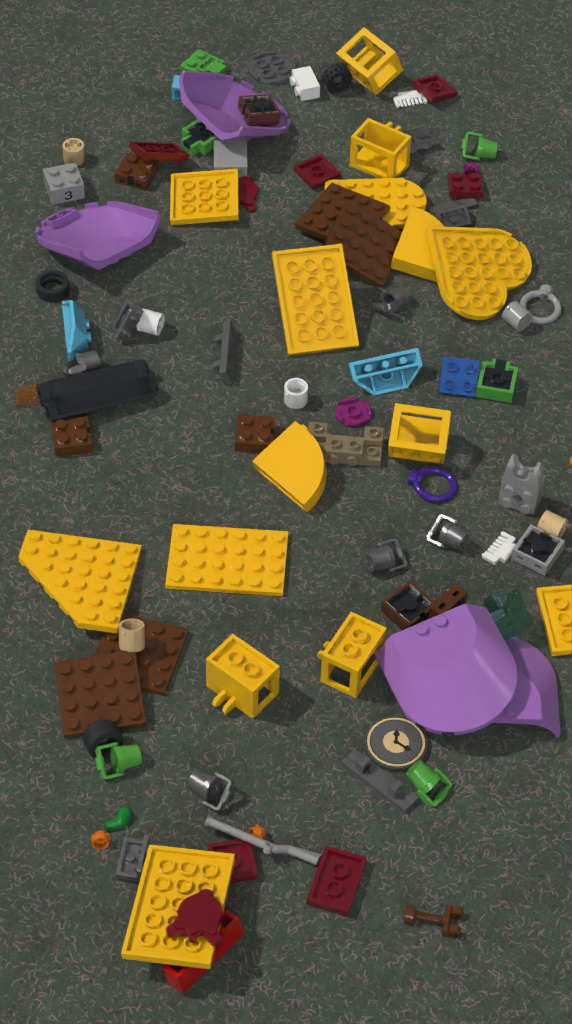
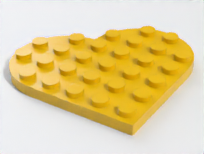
M404 178L328 180L325 182V189L331 183L390 205V211L382 220L397 229L404 228L412 206L426 211L427 200L424 191L417 184Z
M428 226L426 229L440 294L444 302L454 312L467 319L485 320L495 316L506 302L507 291L520 287L531 273L532 260L529 251L521 241L518 242L511 237L512 234L494 228Z

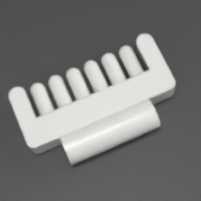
M417 90L398 92L397 96L393 97V102L396 108L407 107V104L411 106V103L412 105H415V103L416 105H419V103L426 104L427 98L421 93H417Z
M501 532V536L493 542V545L485 553H482V558L494 565L498 561L505 563L512 555V549L516 545L515 537Z

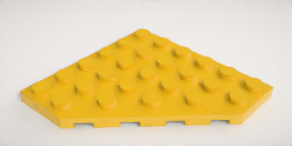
M27 530L19 553V562L29 570V574L37 583L40 582L45 592L59 603L62 611L74 620V624L78 628L118 634V625L123 617L142 545Z

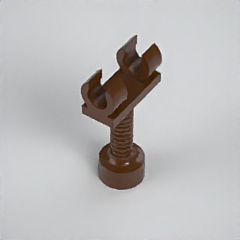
M447 904L445 916L424 912L420 913L416 911L415 906L406 905L404 923L412 924L415 920L435 922L443 925L442 937L459 939L461 927L448 925L449 917L461 920L464 908Z

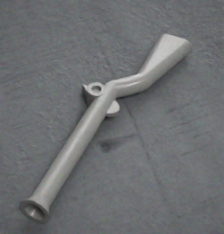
M208 815L204 824L205 827L210 826L263 849L265 854H271V852L290 854L314 865H317L322 857V854L291 845H275L267 840L213 819L210 815Z

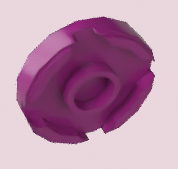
M355 397L341 400L335 408V416L338 422L350 428L366 425L372 415L370 405L363 400L362 402L359 398Z

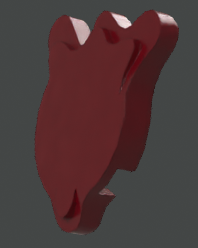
M244 176L239 178V206L243 205L248 212H255L256 206L254 201L258 196V187L251 177Z
M203 889L199 893L184 899L178 908L176 919L167 926L166 935L169 938L184 936L192 943L196 942L198 937L203 936L211 946L220 945L221 936L218 932V927L221 924L223 914L222 907L214 897L213 891Z

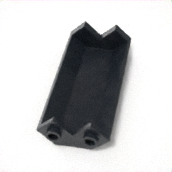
M142 359L37 383L36 389L41 406H45L47 420H56L156 396L158 384L153 377H148L149 366Z

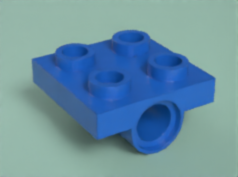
M443 356L439 393L475 397L480 361Z

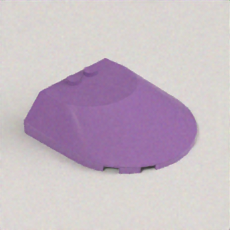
M182 71L179 77L181 102L196 116L198 121L206 125V129L213 132L221 141H238L274 136L287 131L290 125V119L287 118L288 113L275 99L273 100L281 112L279 124L248 126L246 124L244 115L238 109L239 96L267 94L264 91L262 93L254 91V85L243 80L240 84L233 81V76L221 73Z
M108 201L107 205L99 206L98 202L84 204L85 209L78 211L73 206L47 217L41 222L42 227L36 228L35 234L38 243L43 247L86 267L100 270L109 264L117 263L123 257L131 256L133 252L149 245L160 223V216L156 210L124 202Z
M463 604L391 635L375 655L377 663L403 713L414 724L418 723L425 727L426 731L432 733L454 732V735H461L480 730L496 721L503 714L502 711L508 704L512 703L517 691L518 673L515 660L486 607Z
M501 634L515 660L518 680L516 684L517 691L512 703L504 708L503 714L493 723L537 725L550 730L555 734V738H559L558 690L556 675L552 665L531 644L516 637Z

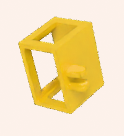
M365 27L336 53L340 62L348 67L352 77L374 95L379 94L403 71L396 52ZM363 38L366 47L354 58L350 57L347 52Z
M368 118L351 136L349 166L376 178H398L409 166L412 136L401 132L402 127L399 125L393 129L392 122L384 125ZM364 132V139L359 138V136ZM358 145L363 147L359 152Z
M395 403L388 444V457L444 464L451 411ZM401 412L442 418V420L401 415Z
M350 612L331 642L326 641L323 644L325 650H319L317 653V657L321 660L320 682L357 698L378 666L377 660H374L362 680L361 671L371 655H376L386 642L387 628ZM335 666L350 672L349 688L330 679V673Z
M231 634L206 658V686L218 694L214 698L212 705L217 707L227 700V703L222 708V712L228 714L234 707H237L253 719L279 694L280 666L234 634ZM265 687L271 693L258 705V692Z

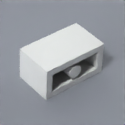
M311 67L292 69V76L289 79L291 86H294L295 95L299 96L301 101L320 98V85Z

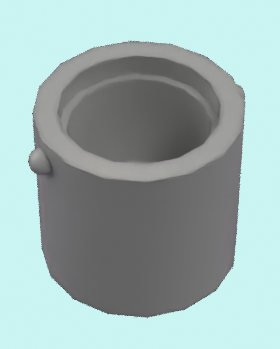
M513 301L503 311L502 319L520 332L530 325L533 320V313L519 302Z

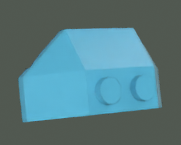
M73 300L62 301L67 358L68 361L74 360V354L84 353L88 349V343L91 342V333L87 332L90 329L89 319H85V312Z
M418 348L348 363L353 382L373 396L408 388L422 367Z

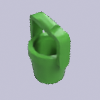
M467 132L464 139H462V158L480 161V158L495 159L498 143L485 139L484 134ZM469 136L478 137L474 156L466 155Z
M118 742L96 747L95 760L101 778L110 779L125 775L124 770L140 765L142 757L138 745L118 746ZM111 747L110 760L116 774L106 776V767L101 749Z
M422 760L413 764L406 773L407 777L417 788L416 794L429 807H435L439 802L441 803L448 795V791L452 786L451 781L439 769H431ZM441 780L445 786L435 796L434 801H432L426 793Z

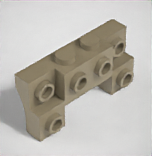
M309 421L308 429L318 442L325 462L333 465L341 463L348 464L349 466L380 467L384 428L365 426L364 437L327 434L328 423Z

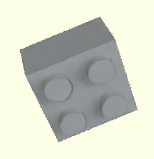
M75 162L43 169L44 185L52 205L85 198L84 183Z

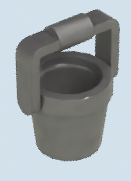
M404 286L388 290L383 293L381 299L372 303L373 310L397 312L411 301V293Z
M96 350L74 354V360L61 364V371L67 375L80 374L101 368L100 358Z
M441 514L434 521L426 539L439 548L451 547L462 551L468 546L471 535L458 527V521ZM442 521H448L440 532L439 542L432 540Z
M395 538L378 543L377 549L364 555V564L369 572L388 570V573L407 566L406 556L398 540ZM391 543L393 544L395 553L401 563V565L394 567L396 562L394 552L388 545Z
M196 770L191 774L187 786L203 799L201 800L202 804L216 811H222L229 801L235 783L232 779L218 772H214V775ZM223 779L228 784L222 793L218 806H215L209 802H212L219 794Z

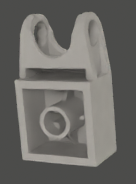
M512 453L501 480L498 504L505 508L519 510L523 514L534 515L542 498L545 480L543 463L537 462L535 467H526L520 463L519 457Z

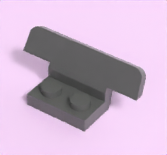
M462 198L427 207L426 212L437 218L444 227H462L472 224L467 207L477 205V202L473 198Z

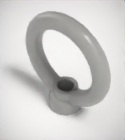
M541 285L539 290L528 292L520 301V304L525 308L527 302L535 297L545 301L550 300L553 303L555 309L550 316L544 318L533 316L532 323L549 324L554 322L561 314V303L553 294L554 289L550 285Z

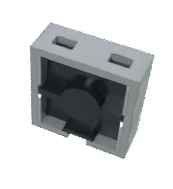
M530 525L512 549L511 560L546 576L562 553L565 540L552 534L549 536L544 533V530Z

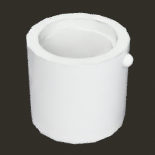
M143 308L144 312L136 325L137 331L159 336L164 327L165 315Z
M300 378L289 379L284 385V403L292 409L303 408L308 402V384Z

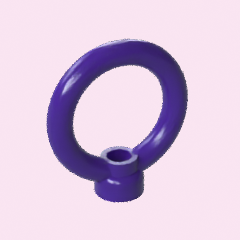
M429 466L419 471L412 469L408 484L413 485L415 492L429 502H446L453 498L457 492V481L446 469ZM427 474L441 475L448 480L450 489L443 495L427 493L420 484L422 477Z

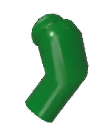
M128 806L120 807L115 819L105 821L107 832L127 826L132 816V811Z

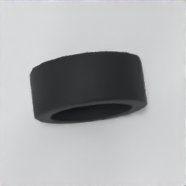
M49 270L40 274L36 279L38 297L46 302H59L65 299L70 292L67 275L57 270ZM50 282H58L63 285L56 290L43 288L45 284Z

